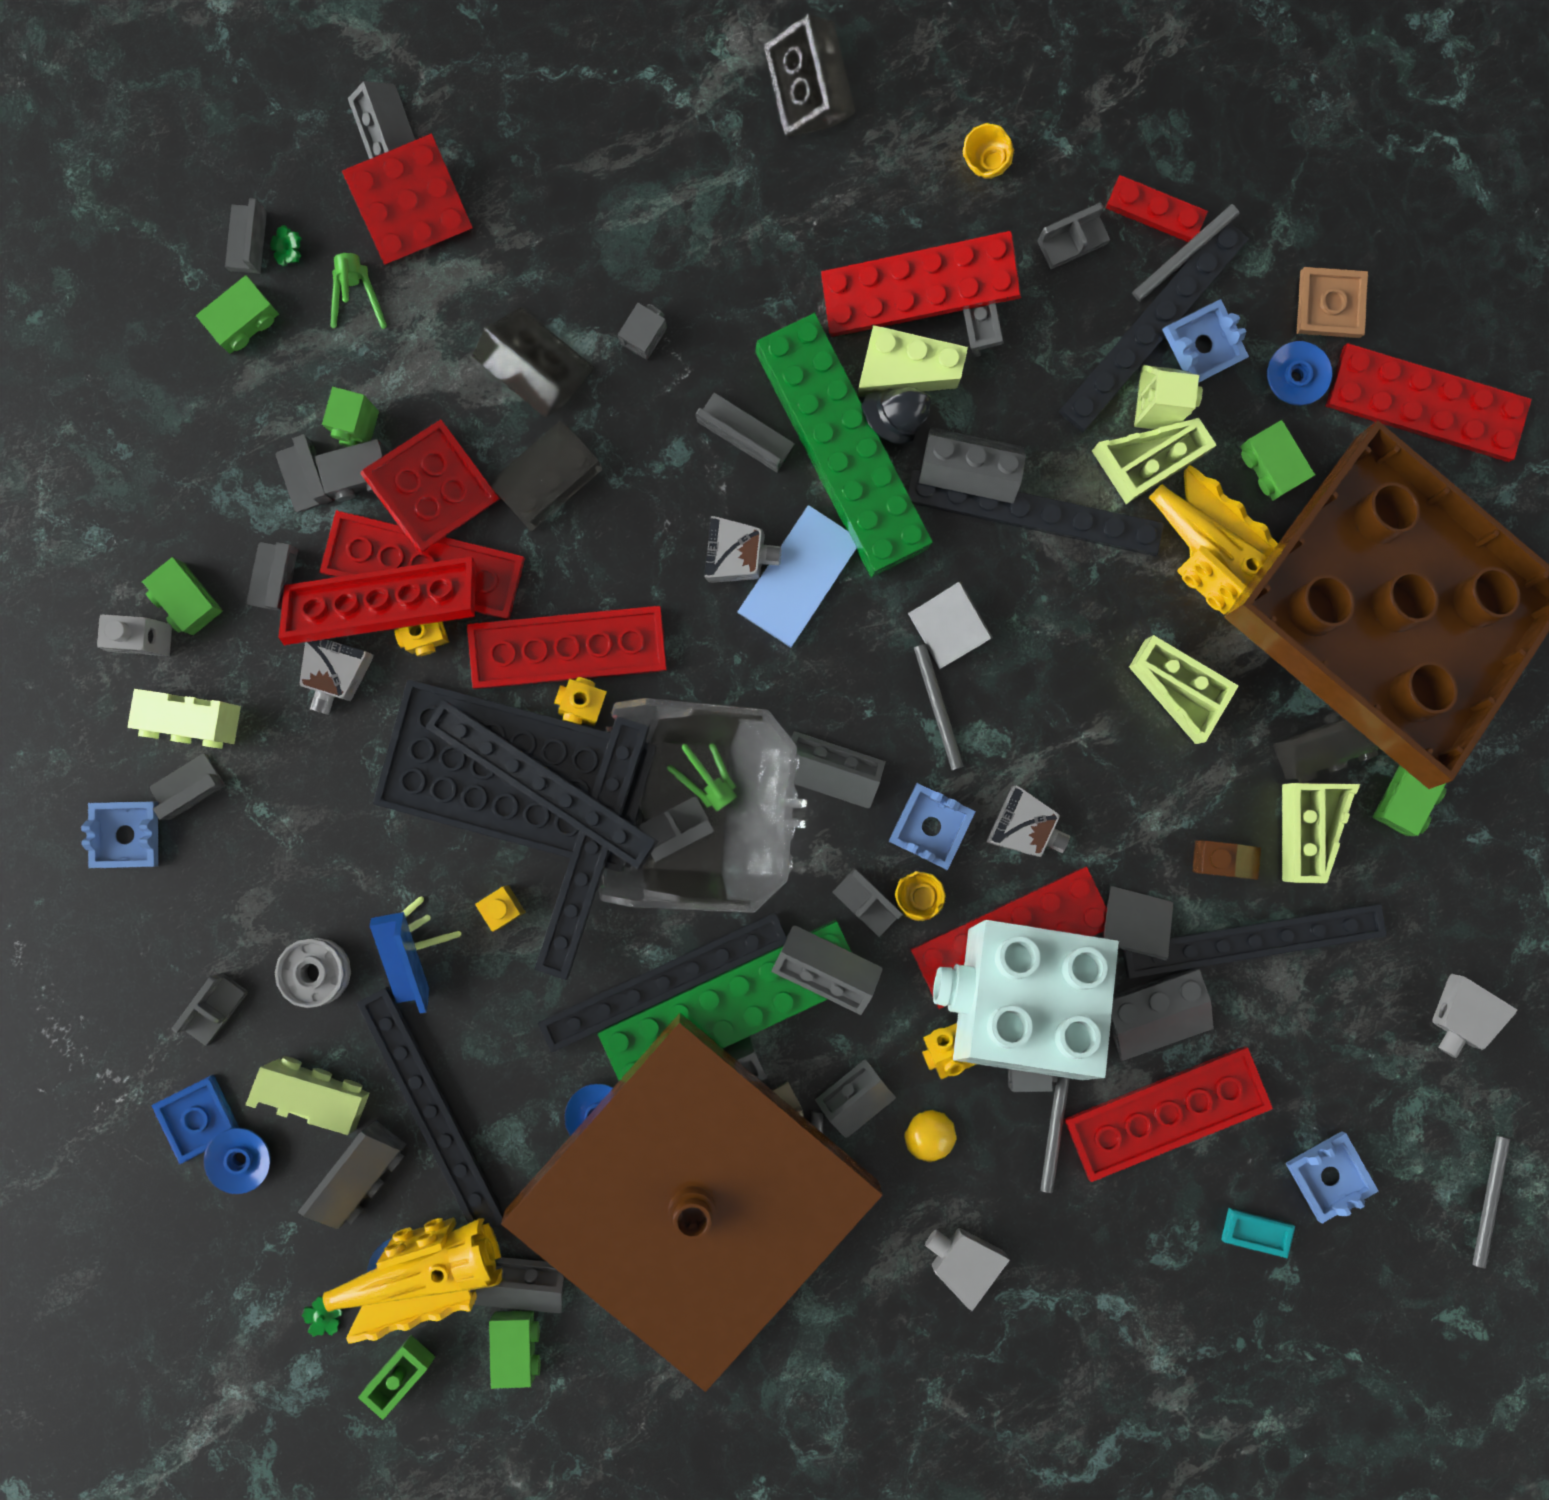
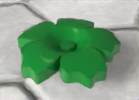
M285 225L277 228L276 236L273 235L270 242L271 250L276 251L274 258L282 266H287V263L299 262L301 257L300 253L296 250L300 247L301 237L298 232H291V229Z
M318 1296L312 1302V1307L304 1308L301 1316L306 1324L312 1323L308 1329V1333L312 1337L322 1336L325 1330L332 1336L339 1330L340 1320L337 1317L341 1316L343 1311L338 1309L328 1312L324 1306L323 1297Z

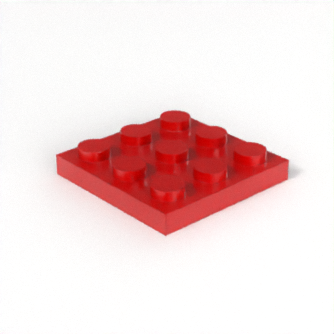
M432 133L342 170L384 265L473 228Z
M441 419L370 464L360 473L420 554L499 500L497 494Z

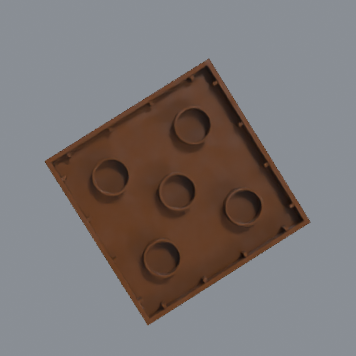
M1376 421L1354 439L1224 618L1425 787L1432 789L1454 780L1548 634L1549 564L1381 422Z
M679 1013L506 1208L501 1225L706 1392L883 1194L880 1183L874 1176L802 1117L690 1020Z

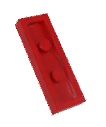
M1119 175L1105 207L1108 210L1186 242H1189L1200 232L1208 212Z

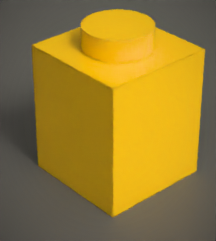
M509 885L499 888L475 904L492 932L501 929L526 913Z

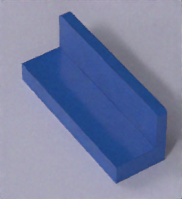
M404 912L371 918L370 929L396 1003L415 1000L419 1013H426L429 987Z

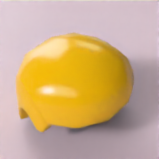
M985 123L974 127L966 136L963 156L970 169L978 177L981 176L985 179L997 177L1003 174L1012 163L1013 144L1001 126Z
M915 871L899 880L895 891V898L899 910L906 917L915 921H925L933 918L943 909L946 894L943 884L933 874Z
M927 1110L913 1117L905 1131L904 1138L907 1149L913 1156L919 1160L933 1162L945 1158L951 1152L955 1145L956 1132L953 1122L944 1113Z

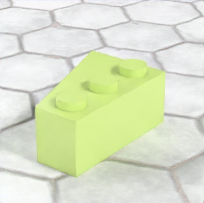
M873 325L857 396L865 397L874 391L885 392L888 389L901 387L918 388L922 392L956 389L962 376L968 347Z
M1141 365L1134 427L1156 430L1159 427L1183 422L1201 403L1203 389L1201 386H1198L1199 375L1180 369Z
M1196 418L1159 427L1156 430L1140 434L1135 433L1111 441H1102L1095 446L1092 452L1124 502L1128 504L1206 455L1216 446V443L1201 420Z
M1154 635L1145 639L1129 666L1195 744L1207 741L1238 688L1237 684Z
M134 689L128 728L139 729L138 736L159 739V734L165 733L171 734L170 741L191 744V738L203 739L202 746L222 749L223 743L235 744L241 706L215 700L209 701L194 697Z
M1282 784V881L1294 883L1328 882L1340 846L1339 840L1344 824L1348 822L1350 816L1348 812L1354 794H1357L1360 784Z
M286 1056L259 1068L246 1106L256 1108L259 1102L278 1108L277 1115L287 1117L288 1113H292L308 1119V1124L349 1135L356 1130L370 1094L367 1091L361 1090L363 1087L361 1084L346 1079L340 1082L332 1079V1074L326 1070L313 1068L311 1071L301 1067L302 1062Z

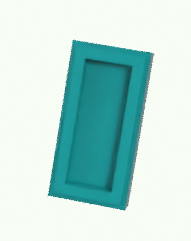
M1228 1208L1221 1240L1225 1243L1288 1258L1295 1226L1291 1223Z

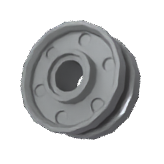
M320 937L299 940L288 946L278 958L275 969L276 985L282 996L293 1005L305 1008L329 1004L339 998L347 988L351 976L350 961L343 948L332 940ZM311 964L317 966L319 970V976L316 981L311 980L308 976L307 971Z

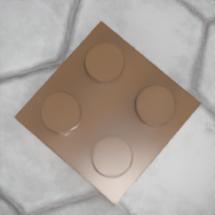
M1304 267L1300 271L1297 334L1361 338L1365 335L1368 271Z

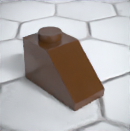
M1195 840L1192 873L1258 880L1261 848Z

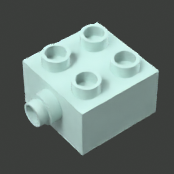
M984 920L969 928L964 965L956 964L953 969L951 967H939L933 990L934 1004L948 1005L950 1012L958 1013L953 1060L1077 1080L1105 1078L1119 941L991 920Z

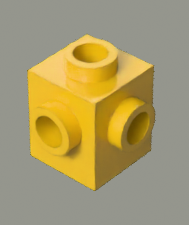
M443 621L395 629L396 640L400 648L405 647V651L411 654L416 653L417 657L436 652L435 647L449 643Z
M577 677L576 681L569 679L567 687L560 685L554 704L560 705L558 714L563 716V721L578 725L585 723L595 726L607 691L595 688V683L591 680ZM580 699L584 702V704H576L574 700Z
M957 1023L946 1028H938L931 1034L923 1037L927 1050L922 1052L929 1070L936 1068L940 1079L959 1075L965 1069L976 1065L953 1060Z

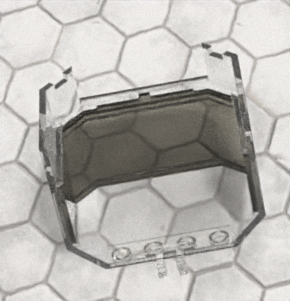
M651 698L614 703L611 712L612 718H617L618 716L649 726L650 729L645 742L657 746L636 827L639 828L642 823L692 797H697L714 832L656 862L650 854L641 870L636 869L632 865L631 868H624L623 872L604 868L602 874L604 886L600 885L598 890L600 900L640 908L755 913L788 881V873H790L793 863L790 854V841L794 836L795 828H805L806 821L792 818L793 808L802 809L807 807L806 799H797V791L794 787L795 773L799 768V757L796 754L797 746L769 710ZM606 726L604 732L612 733L613 727ZM683 744L688 745L714 781L720 777L722 782H724L709 747L710 744L716 745L726 770L736 785L733 791L737 795L734 800L716 812L712 805L707 808L697 795L667 770L668 765H672L707 794L704 788L708 784L682 750Z

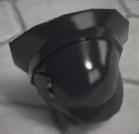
M901 387L888 389L885 392L874 391L867 394L861 408L868 425L879 437L891 443L906 444L914 440L920 425L927 420L930 413L931 398L918 388Z

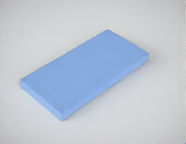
M808 505L781 545L780 565L767 566L738 610V614L792 648L856 551L857 547L849 532Z

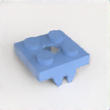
M1221 299L1162 329L1181 369L1199 375L1198 383L1249 357L1242 343L1246 330L1245 328L1238 329L1236 326L1240 317L1233 313L1228 315ZM1205 335L1210 338L1212 342L1210 352L1201 353L1197 350L1195 341L1198 336Z
M916 783L888 842L948 870L976 811L961 805L954 799ZM928 817L937 818L941 824L940 832L935 836H928L922 830V823Z
M158 802L88 803V821L84 822L81 830L87 835L86 839L82 840V846L85 850H88L89 868L158 866V817L153 810L154 807L158 806ZM123 825L130 826L134 831V839L129 844H121L116 838L117 830Z
M1343 1131L1286 1162L1293 1178L1320 1223H1324L1336 1215L1349 1216L1352 1214L1350 1209L1354 1207L1363 1208L1365 1206L1364 1199L1379 1192L1350 1139ZM1326 1167H1335L1339 1172V1180L1332 1186L1325 1185L1321 1179V1173Z

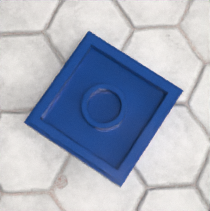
M214 1074L151 1105L179 1164L205 1152L210 1141L219 1133L227 1129L239 1128Z

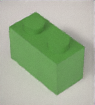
M245 275L200 311L196 317L219 345L231 354L233 351L244 348L248 344L249 338L255 333L269 328L279 313L258 287Z
M332 387L322 425L331 432V437L339 440L340 445L350 447L371 441L379 410L363 394Z
M1282 420L1248 439L1240 446L1243 461L1249 468L1254 469L1259 477L1258 484L1265 495L1270 496L1272 501L1315 476Z
M174 557L170 558L142 581L149 590L146 592L149 600L156 607L160 608L162 606L169 615L166 617L167 622L178 633L182 631L194 635L223 612L185 563Z
M1399 766L1372 818L1405 836H1419L1428 828L1431 822L1429 815L1434 805L1439 804L1446 794L1444 786L1446 783L1428 789L1402 766Z
M534 1311L494 1312L489 1320L491 1389L531 1387L535 1376L540 1375L541 1367L540 1355H535L534 1343L539 1342V1321H534Z
M410 1335L368 1383L358 1398L383 1420L425 1373L435 1356Z

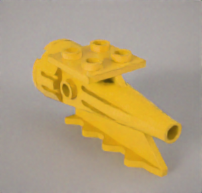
M1189 465L1184 470L1186 500L1163 484L1150 495L1149 499L1157 506L1190 548V558L1177 572L1189 587L1197 589L1206 598L1209 606L1219 610L1224 615L1230 610L1278 543L1271 537L1270 531L1265 524L1253 521L1247 515L1246 509L1241 502L1229 499L1223 493L1222 487L1217 480L1205 477L1199 470Z
M436 1218L416 1230H412L410 1227L401 1229L393 1234L389 1244L384 1248V1252L376 1263L377 1268L324 1292L323 1303L328 1312L362 1306L346 1337L348 1344L366 1339L375 1341L395 1330L407 1331L424 1321H440L453 1312L460 1310L471 1311L477 1294L476 1291L471 1292L470 1290L499 1285L502 1280V1268L496 1270L495 1259L501 1258L500 1249L489 1223L482 1225L485 1219L480 1218L453 1231L456 1225L455 1218L444 1221L443 1218Z

